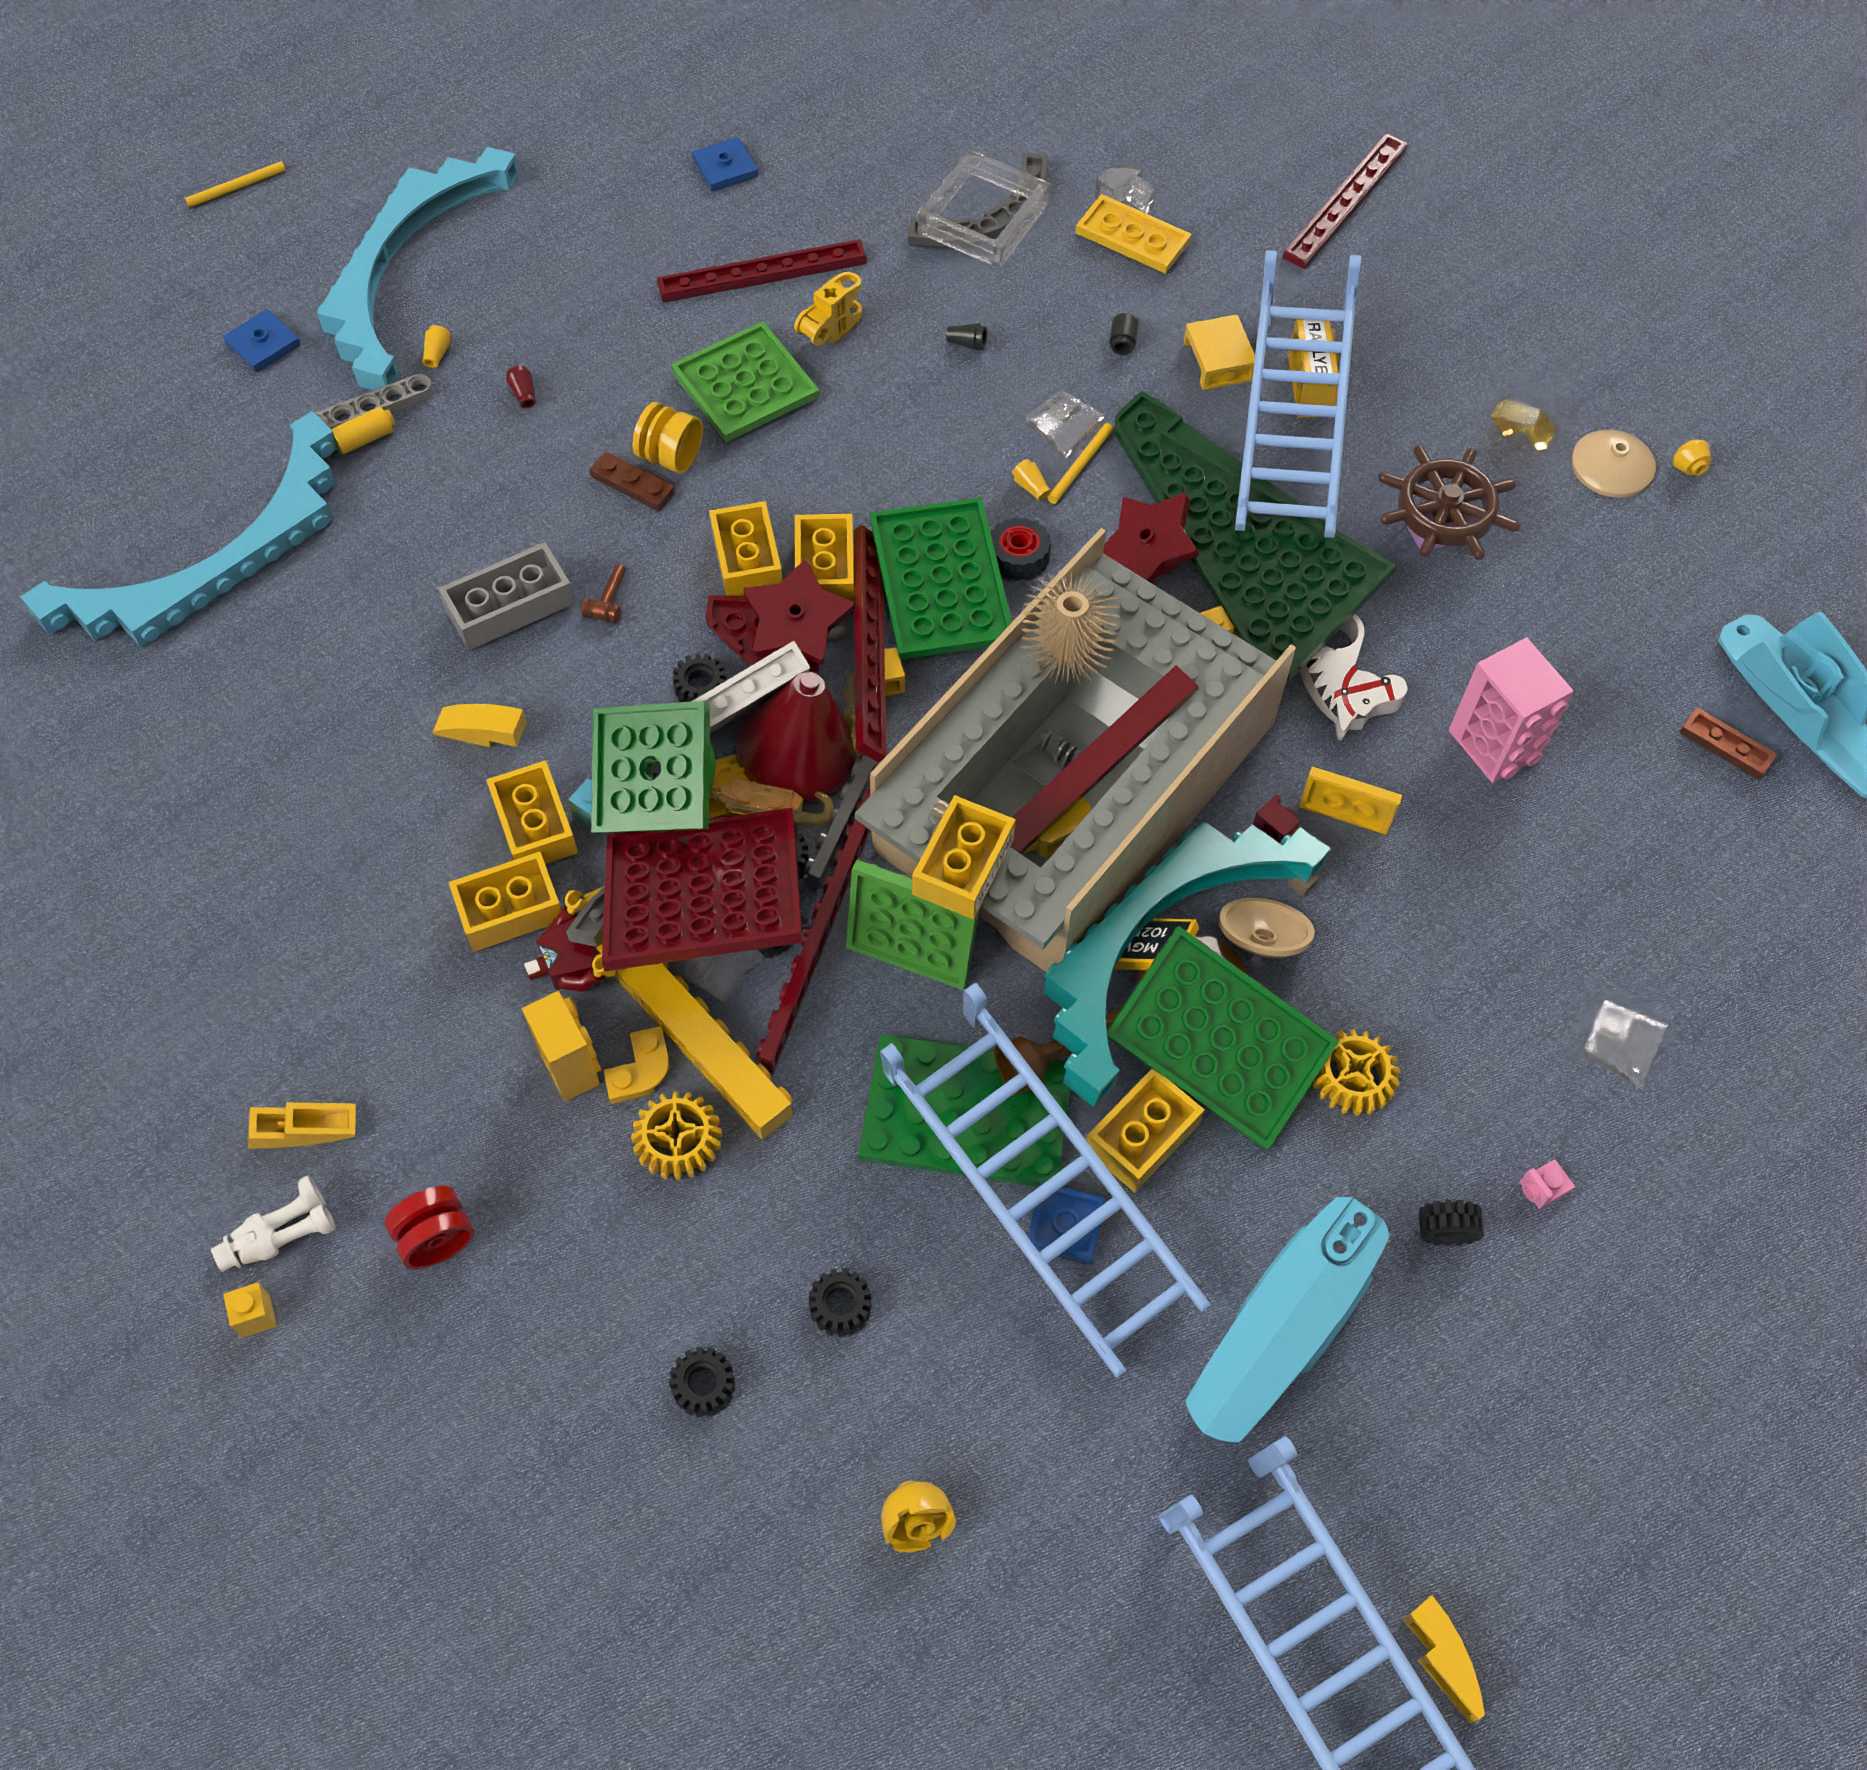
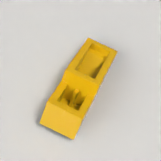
M491 704L452 705L442 708L433 729V734L491 747L492 742L517 747L527 721L523 709Z
M286 1102L285 1108L250 1107L247 1149L297 1147L355 1137L356 1104Z
M1431 1595L1408 1614L1403 1621L1428 1650L1418 1662L1466 1720L1472 1724L1485 1715L1481 1691L1473 1664L1461 1637L1448 1615L1433 1595Z

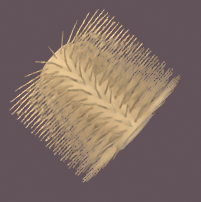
M1072 569L1070 591H1068V586L1066 588L1064 581L1065 593L1063 589H1060L1058 583L1056 584V587L1062 593L1061 595L1060 593L1057 594L1056 590L1054 591L1052 587L1050 588L1044 582L1043 584L1051 589L1056 597L1049 595V593L1047 594L1045 591L1043 592L1039 588L1037 590L1047 595L1051 600L1042 599L1041 597H1036V595H1026L1037 598L1046 605L1024 604L1037 607L1042 611L1036 613L1031 611L1023 612V614H1033L1041 619L1037 621L1024 619L1022 622L1025 624H1036L1041 628L1033 630L1026 629V627L1022 628L1024 632L1032 631L1040 636L1033 638L1020 637L1026 641L1028 639L1029 641L1036 640L1042 642L1033 646H1020L1025 649L1026 647L1029 649L1030 647H1047L1039 652L1027 654L1030 657L1034 654L1037 655L1049 651L1046 656L1034 661V663L1039 660L1042 661L1044 658L1047 659L1049 656L1051 658L1052 655L1054 657L1050 660L1048 659L1043 666L1046 667L1056 658L1061 664H1058L1061 669L1062 663L1064 662L1065 667L1066 662L1067 686L1069 663H1071L1072 668L1075 660L1076 665L1078 664L1081 669L1082 665L1077 661L1079 659L1080 662L1081 659L1083 664L1085 663L1087 667L1089 666L1094 671L1095 669L1083 659L1084 656L1086 659L1095 661L1087 653L1111 659L1110 657L1098 654L1092 649L1114 651V648H1104L1095 642H1115L1114 639H1104L1097 635L1101 633L1117 634L1115 631H1106L1099 627L1107 624L1115 627L1118 626L1116 623H1108V621L1106 622L1100 618L1106 616L1120 618V616L1097 611L1106 608H1121L1114 605H1109V607L1102 605L1094 606L1100 602L1115 599V597L1090 602L1098 595L1086 598L1089 593L1091 595L1094 590L1093 588L1083 595L1088 584L1081 592L1078 588L1075 592V587L1073 591ZM1095 661L1098 665H1100V666L1102 665V666L1105 667V668L1107 667V666H1105V665H1103V664H1101V663Z

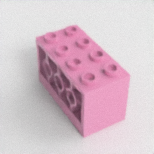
M1526 637L1477 663L1448 731L1492 783L1502 778L1507 780L1513 777L1520 768L1526 765L1531 767L1543 758L1542 753L1551 742L1553 731L1560 725L1559 719L1568 709V702L1574 690Z

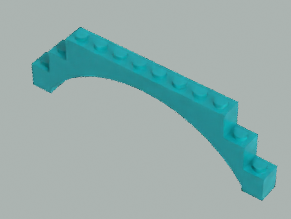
M1205 821L1195 830L1190 828L1183 836L1181 844L1177 848L1172 846L1164 855L1162 863L1158 867L1155 865L1150 867L1143 881L1139 885L1133 884L1126 892L1124 900L1119 905L1114 903L1106 912L1104 920L1100 924L1094 923L1087 930L1084 936L1085 939L1080 944L1073 943L1065 953L1064 959L1059 964L1053 963L1044 974L1046 981L1043 993L1062 1007L1054 1019L1056 1026L1053 1038L1073 1053L1064 1065L1066 1073L1063 1084L1093 1107L1115 1086L1120 1069L1113 1065L1107 1041L1105 1019L1107 990L1116 964L1127 946L1143 927L1161 912L1182 899L1223 884L1255 879L1293 880V878H1300L1307 883L1324 866L1331 848L1301 827L1292 836L1287 834L1280 843L1253 824L1244 833L1239 831L1232 840Z

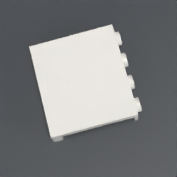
M792 641L691 702L706 701L710 703V733L762 703L798 674L809 672L810 666L795 641Z

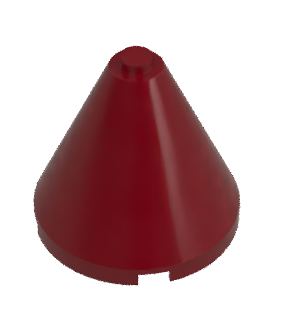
M802 672L745 716L737 732L735 754L740 768L743 767L744 775L751 783L755 781L757 788L761 790V787H763L765 793L776 798L784 794L801 797L803 802L822 799L838 791L851 776L857 750L855 749L854 734L824 680L816 673Z

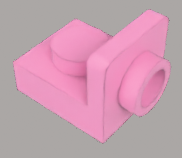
M1555 1159L1537 1170L1532 1168L1520 1180L1524 1195L1529 1201L1534 1202L1539 1210L1572 1192L1575 1188V1185Z

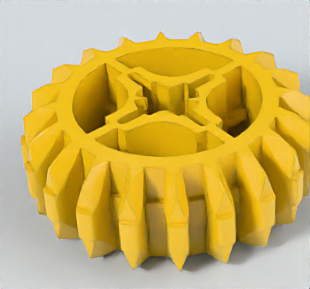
M1354 1028L1349 1031L1348 1036L1342 1030L1337 1032L1335 1038L1339 1040V1043L1312 1084L1313 1089H1322L1319 1094L1320 1100L1331 1099L1329 1103L1330 1109L1334 1108L1336 1104L1342 1106V1115L1346 1114L1349 1108L1353 1110L1356 1117L1361 1114L1362 1109L1368 1115L1374 1112L1375 1107L1381 1110L1385 1107L1386 1101L1392 1100L1395 1095L1394 1090L1398 1088L1400 1083L1397 1079L1400 1074V1068L1394 1066L1397 1062V1056L1388 1055L1391 1050L1390 1045L1383 1047L1379 1045L1381 1041L1380 1036L1374 1038V1040L1369 1039L1368 1031L1363 1032L1362 1036H1358ZM1332 1059L1337 1063L1336 1068L1340 1072L1337 1079L1334 1078L1331 1072L1330 1061ZM1373 1066H1375L1379 1074V1086L1374 1083V1077L1370 1072Z
M674 1091L672 1099H667L661 1093L659 1096L660 1103L656 1104L654 1101L649 1100L648 1107L650 1111L640 1109L638 1114L641 1120L633 1122V1128L637 1132L631 1135L632 1142L636 1144L633 1147L635 1155L640 1156V1164L643 1167L649 1165V1172L653 1175L661 1170V1177L665 1180L669 1177L670 1173H674L675 1179L680 1181L682 1172H687L688 1176L693 1178V1169L696 1167L705 1172L706 1164L704 1160L714 1162L715 1154L713 1151L720 1150L721 1143L717 1139L722 1137V1129L718 1127L720 1124L719 1116L713 1115V1107L711 1105L704 1106V1099L701 1096L693 1101L692 1094L689 1092L684 1095L683 1099L679 1098L678 1092ZM682 1115L695 1119L702 1126H695V1123L684 1122ZM669 1118L665 1124L657 1126L660 1122ZM678 1125L680 1133L679 1138H677L676 1146L673 1138L675 1137V1133H677ZM651 1145H659V1148L670 1149L672 1156L657 1152ZM697 1145L692 1151L684 1154L687 1148Z

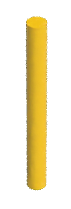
M280 161L186 197L185 200L189 208L285 172L286 169L283 162Z
M1105 423L1051 491L1047 497L1050 503L1056 504L1108 438L1113 431L1111 424Z

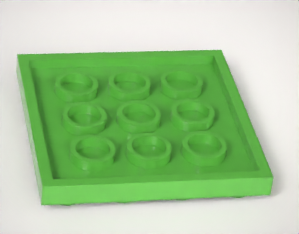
M764 321L670 364L671 373L725 443L820 397L817 386Z
M856 860L851 874L846 948L964 990L969 978L979 910L974 920L912 895V879L908 876L885 870L875 864Z

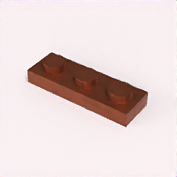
M607 451L589 469L592 478L658 512L675 494L673 485Z
M1696 707L1679 732L1758 780L1762 778L1777 756V753L1698 707Z

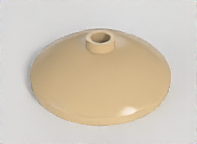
M1598 430L1583 436L1575 445L1571 456L1572 468L1577 478L1587 488L1608 497L1624 498L1641 493L1650 485L1656 472V462L1650 449L1637 437L1619 430Z
M1237 899L1226 904L1219 916V927L1227 939L1240 949L1260 957L1286 958L1295 956L1307 950L1314 939V927L1303 913L1287 904L1271 899Z

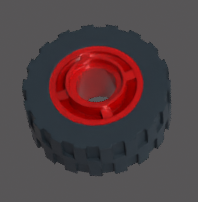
M1016 517L1010 520H1003L1002 523H998L991 530L990 533L1001 575L1008 579L1027 580L1033 576L1040 575L1042 571L1044 572L1050 561L1051 541L1050 534L1047 533L1046 528L1041 526L1039 522L1031 521L1029 518L1021 519Z

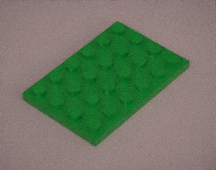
M982 497L869 512L892 630L900 660L986 648L1012 623Z
M1180 926L1174 929L1107 1028V1038L1150 1069L1170 1080L1185 1094L1263 1150H1269L1339 1043L1338 1039Z
M880 1034L858 1160L966 1176L899 1085L893 1086L883 1072L880 1051L892 1043L904 1059L905 1073L913 1084L917 1086L969 1047ZM986 1051L924 1097L945 1127L1005 1084L998 1071L994 1051ZM1055 1060L1049 1063L1043 1084L1067 1115L1070 1088L1063 1084L1066 1073L1064 1068L1066 1061ZM1032 1090L1018 1096L1013 1094L954 1139L974 1166L978 1168L1047 1117L1049 1113ZM1056 1126L986 1179L1039 1187L1040 1182L1045 1183L1060 1170L1064 1132L1059 1126Z

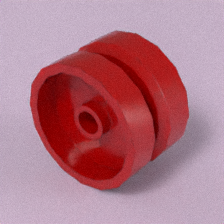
M436 1186L419 1191L405 1198L386 1215L384 1225L393 1242L398 1243L396 1250L406 1269L418 1270L440 1264L455 1256L473 1240L475 1230L466 1213L461 1212L463 1206L453 1187Z

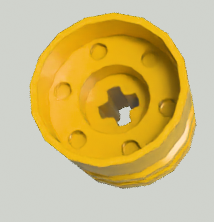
M651 402L641 413L636 424L632 443L633 453L637 458L648 460L652 464L659 463L665 469L678 474L684 473L690 468L699 451L703 435L702 421L700 418L685 412L676 413L674 408L670 406L665 407L662 403Z

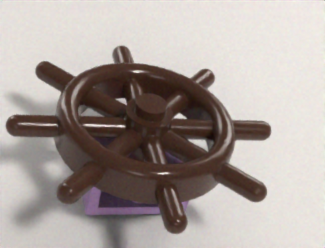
M1417 445L1413 453L1420 465L1415 467L1405 479L1387 472H1381L1378 476V480L1381 483L1401 490L1398 498L1399 510L1384 513L1380 518L1381 523L1388 525L1403 520L1423 557H1428L1435 548L1467 544L1474 558L1481 560L1485 556V551L1478 540L1491 529L1492 525L1512 532L1520 529L1518 521L1497 514L1499 508L1498 494L1515 489L1516 481L1514 479H1507L1493 483L1483 471L1472 465L1477 455L1474 448L1466 450L1462 461L1455 459L1431 460L1425 448ZM1442 478L1453 480L1451 484H1445ZM1429 480L1435 490L1420 484ZM1464 483L1472 489L1463 492L1461 488ZM1413 495L1429 501L1415 505ZM1481 499L1484 508L1469 502Z

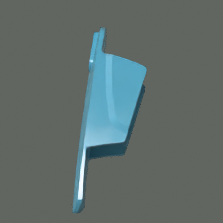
M1819 611L1800 622L1785 635L1758 615H1744L1723 626L1718 642L1752 688L1797 737L1861 797L1867 798V670L1826 615Z
M1336 1197L1307 1226L1301 1227L1290 1239L1241 1306L1236 1315V1320L1185 1400L1193 1421L1203 1434L1219 1441L1240 1443L1286 1389L1301 1374L1313 1368L1341 1331L1373 1281L1371 1272L1390 1237L1384 1219L1353 1197ZM1354 1216H1363L1366 1219V1224L1355 1228L1353 1226ZM1337 1242L1342 1243L1346 1247V1252L1342 1254L1336 1253L1333 1249V1244Z

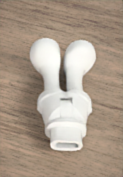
M309 1175L299 1180V1196L290 1204L264 1216H261L260 1213L253 1214L229 1236H224V1242L211 1248L213 1257L221 1272L235 1265L240 1269L245 1264L271 1259L279 1254L281 1246L310 1233L320 1232L321 1234H329L336 1230L333 1217L325 1207L326 1202ZM310 1212V1215L302 1221L275 1232L276 1228Z

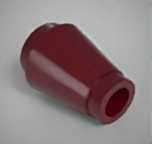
M522 365L510 368L506 373L507 385L522 408L533 407L536 404L531 371Z

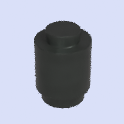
M1122 313L1113 318L1109 343L1112 351L1116 354L1127 355L1135 348L1139 325L1138 319L1129 313Z

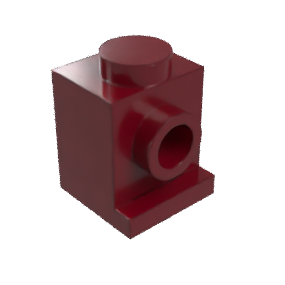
M1276 794L1256 812L1253 825L1280 843L1287 834L1292 836L1299 829L1300 820L1292 810L1284 808L1279 804L1281 797Z

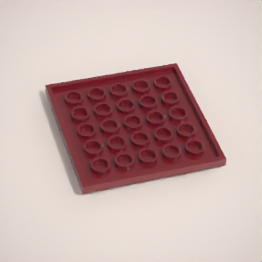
M793 807L709 819V829L607 834L602 964L604 971L803 943Z

